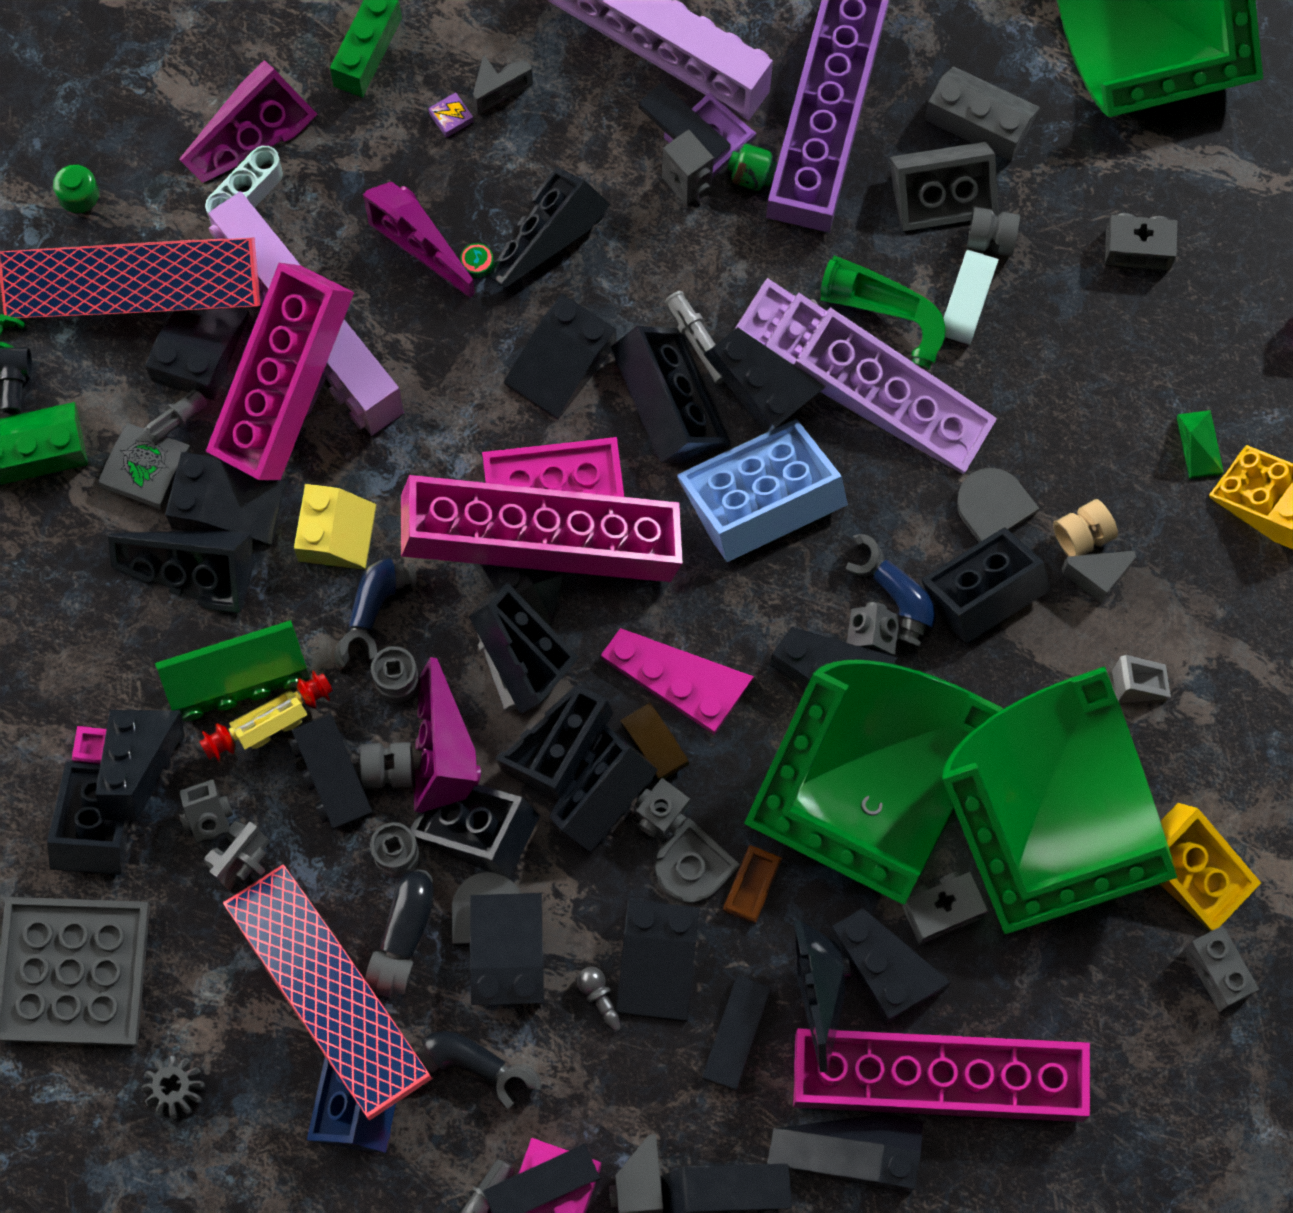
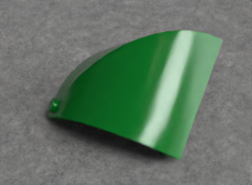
M1057 0L1064 32L1079 74L1096 105L1108 117L1263 80L1256 0Z
M843 660L826 664L813 673L744 824L905 905L954 808L942 780L945 764L951 753L967 735L1003 708L955 684L903 666L869 660ZM869 796L865 803L869 811H876L879 808L880 802L882 803V810L879 814L869 815L863 811L862 801L865 797Z
M1105 666L1053 684L1006 707L967 735L948 758L943 770L942 780L1004 934L1177 878L1170 849L1143 767Z

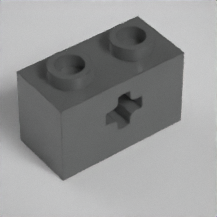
M688 129L663 147L662 178L685 205H688L693 200L699 201L711 191L714 157Z
M1129 213L1111 215L1106 228L1105 265L1171 270L1177 254V220H1168L1164 216H1153L1150 218L1135 217Z
M959 871L942 877L939 880L940 885L930 889L927 888V885H923L911 891L905 905H902V908L919 945L985 917L988 909L970 872L961 876ZM939 899L943 903L950 902L951 905L947 912L943 907L936 908Z
M1224 926L1193 940L1184 949L1219 1013L1251 997L1259 990Z

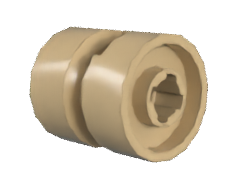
M1094 499L1080 507L1077 515L1069 513L1053 523L1056 538L1069 557L1087 555L1093 551L1094 545L1101 547L1118 536V529L1111 513L1098 499Z

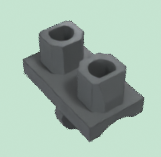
M234 821L230 826V831L226 832L225 837L232 844L225 853L215 848L211 849L204 858V862L211 869L209 872L230 891L240 879L244 881L252 871L259 876L265 872V869L259 862L265 856L266 852L264 849L270 843V840L251 822L244 825Z

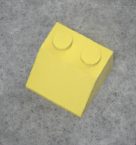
M305 484L294 544L298 561L366 570L376 504L340 488Z

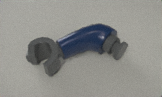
M863 534L853 536L860 549L871 550V558L867 564L862 566L848 562L846 570L848 573L860 577L874 575V579L897 603L899 608L898 615L903 618L900 625L903 632L902 634H897V640L919 647L921 644L918 640L919 635L923 636L926 627L933 628L935 624V608L930 596L906 573L889 560H885L883 551L872 537Z
M391 558L382 559L369 566L365 571L356 593L348 625L350 632L338 642L334 651V659L340 669L350 659L348 655L349 644L362 646L366 655V663L373 661L377 654V647L375 641L368 633L372 632L379 610L388 596L395 595L396 589L404 588L405 584H408L409 588L416 587L417 576L414 563H407V567H403L402 564H393Z

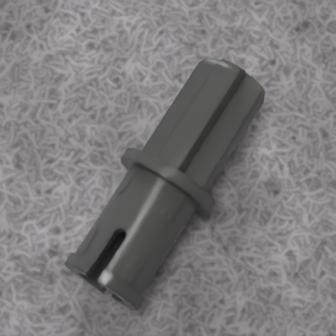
M192 390L175 404H168L165 408L166 411L145 427V433L153 442H157L176 427L183 428L186 426L187 420L207 407L205 398L199 391Z
M500 1159L495 1160L479 1186L472 1188L475 1192L461 1213H487L490 1206L483 1190L509 1179L514 1173V1169Z

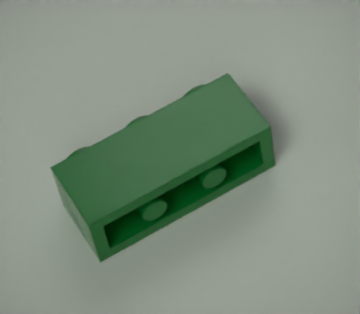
M363 0L330 66L333 87L362 98L364 97L402 20L399 0Z

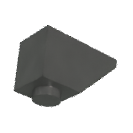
M656 1134L647 1136L615 1175L616 1185L609 1186L611 1208L618 1207V1213H663Z

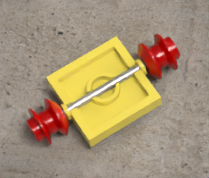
M313 670L311 680L305 682L298 678L297 689L300 694L297 691L295 693L291 690L286 691L230 722V732H228L225 726L218 723L216 724L215 733L209 735L202 731L205 738L200 740L199 743L208 759L216 757L218 762H220V754L226 750L233 755L236 746L233 738L235 741L238 739L244 749L249 747L256 749L271 740L270 736L281 729L283 732H286L302 723L301 718L307 716L302 706V700L313 709H316V700L322 697L330 701L328 694L333 692V689L325 675L322 673L317 676Z

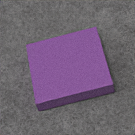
M709 92L692 110L731 144V150L713 165L714 177L728 164L732 151L739 152L744 144H750L756 139V133ZM664 133V139L669 143L672 142L673 139L667 133Z

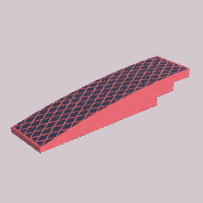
M255 237L0 251V283L4 315L14 318L180 311L261 305Z
M284 864L223 902L268 974L369 1121L432 1079L394 1021Z

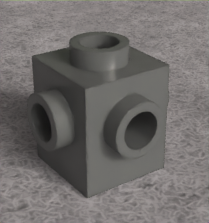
M876 602L867 603L866 607L851 609L847 643L890 656L895 655L900 616L887 610L886 605Z
M661 778L652 791L646 789L635 803V806L638 808L636 810V819L639 821L638 827L653 838L657 834L664 840L670 832L675 835L687 819L684 813L690 806V798Z
M213 779L180 790L184 809L179 812L185 832L192 830L196 842L205 839L213 840L220 837L223 833L230 831L227 817L233 816V812L227 796L220 797Z

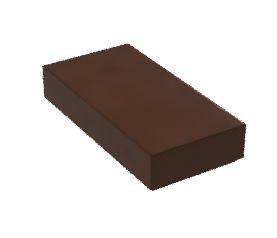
M749 845L724 905L723 912L756 925L782 858Z

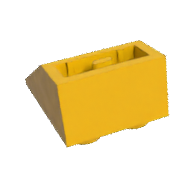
M1246 445L1209 494V497L1272 541L1293 549V463Z

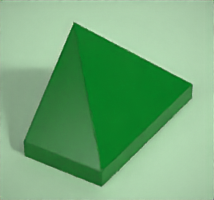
M1211 410L1178 414L1177 421L1189 479L1223 475L1224 471Z

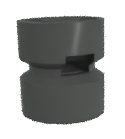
M974 207L966 249L985 252L988 248H992L994 254L1012 257L1018 234L1020 215L1001 212L996 216L993 210Z
M392 646L382 649L375 655L371 663V674L378 694L384 700L391 703H402L411 699L419 688V674L413 656L406 649Z
M411 742L391 743L388 748H384L382 743L361 744L360 765L363 789L383 788L386 783H390L393 788L413 787V752ZM386 761H393L394 769L387 770Z
M392 822L382 825L372 835L370 842L371 854L381 873L388 877L400 878L403 874L414 871L418 865L420 854L415 835L410 828L401 823Z

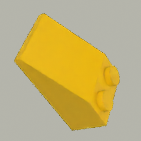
M1177 803L1161 820L1177 878L1160 883V885L1211 932L1219 928L1261 882L1198 808Z

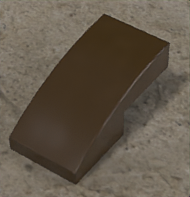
M650 703L620 720L623 729L640 750L641 754L658 769L655 776L659 781L661 778L666 779L689 765V761L679 744Z

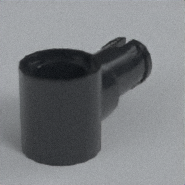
M29 347L0 348L1 410L3 413L18 414L22 412L23 384H25L26 377H31L32 355Z

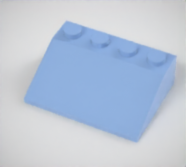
M797 419L677 474L680 484L709 537L726 562L848 505L842 476Z

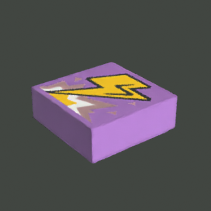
M456 92L428 108L430 116L446 138L474 122L472 114Z

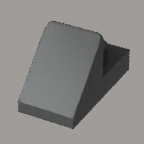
M483 56L473 92L474 108L477 114L533 84L532 67L527 60L524 59L518 63H510L497 74L486 56Z

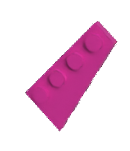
M617 437L482 452L486 483L624 497Z
M621 628L601 654V660L713 735L716 734L754 679V676Z

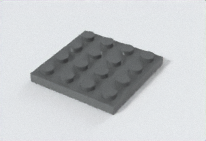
M5 897L0 944V1042L138 1047L150 913L149 902Z

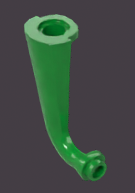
M834 255L833 259L829 260L824 273L820 301L852 306L917 323L922 329V341L911 353L912 362L922 369L930 370L931 365H935L937 353L945 337V322L939 309L928 299L913 290L865 267Z

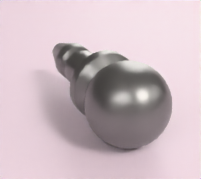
M595 967L583 969L577 977L579 990L588 995L587 1001L589 1003L596 1001V1006L600 1013L604 1015L605 1022L613 1030L619 1031L620 1022L618 1014L613 1010V1005L609 998L606 997V994L611 990L609 987H605L603 972Z

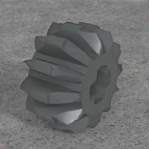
M172 1055L168 1058V1067H165L160 1060L155 1061V1067L159 1071L156 1074L151 1071L145 1072V1077L153 1082L152 1084L143 1085L141 1090L144 1093L151 1094L145 1100V1103L148 1107L157 1105L155 1113L158 1116L162 1117L169 1108L170 1117L177 1119L179 1107L189 1115L192 1113V1109L187 1103L190 1100L198 1104L201 1103L202 1098L195 1094L194 1091L204 1089L205 1083L198 1080L194 1081L200 1076L201 1071L198 1067L189 1070L191 1065L189 1059L184 1058L178 1065L177 1058ZM177 1081L181 1086L178 1092H169L166 1089V1085L169 1082L174 1084Z

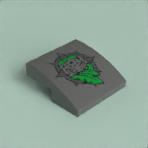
M127 423L105 464L98 481V487L161 509L171 493L181 452L190 453V445L166 436L157 442H153L143 428Z

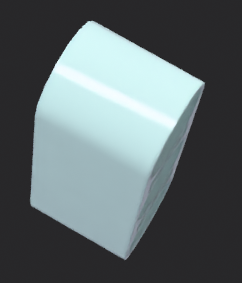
M260 146L254 149L208 197L205 204L207 214L237 194L238 190L245 186L251 188L242 193L255 208L282 179L283 171L278 152L270 146ZM264 164H272L268 169L260 168Z
M967 249L943 318L946 338L968 345L971 344L999 259Z

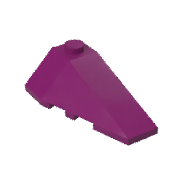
M264 60L241 82L179 160L204 183L238 166V163L243 161L257 147H271L281 141L286 142L294 138L317 113Z
M390 181L371 188L363 194L369 225L470 298L474 295L472 277L428 217L411 190L405 186L400 188Z
M430 657L419 676L417 717L424 720L420 725L419 734L415 742V750L422 751L420 769L414 770L413 790L414 810L420 813L465 800L473 787L478 786L481 778V768L479 765H476L475 748L438 659Z

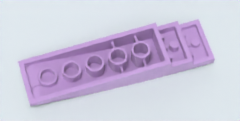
M768 278L764 281L735 329L737 327L824 385L825 388L820 391L821 393L962 474L968 469L997 419L831 307L826 311L802 294L798 293L794 296Z

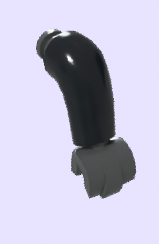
M417 869L405 873L396 883L388 921L379 946L380 949L387 952H373L365 977L369 987L372 990H376L378 995L390 998L392 994L405 993L414 962L404 958V956H413L425 930L433 904V880L431 875L425 870Z
M444 1030L431 1033L422 1039L421 1042L424 1047L417 1051L418 1058L427 1071L434 1073L439 1068L447 1071L449 1068L459 1067L489 1082L495 1080L497 1082V1094L507 1109L517 1101L508 1088V1082L511 1077L523 1079L528 1089L541 1090L542 1088L538 1073L530 1066L515 1064L508 1068L505 1066L506 1062L473 1040L456 1032Z

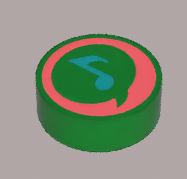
M473 243L466 246L460 256L461 263L473 278H481L488 275L494 265L492 251L481 243Z

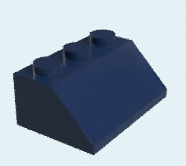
M325 1057L307 1140L359 1151L386 1153L397 1103L369 1121Z

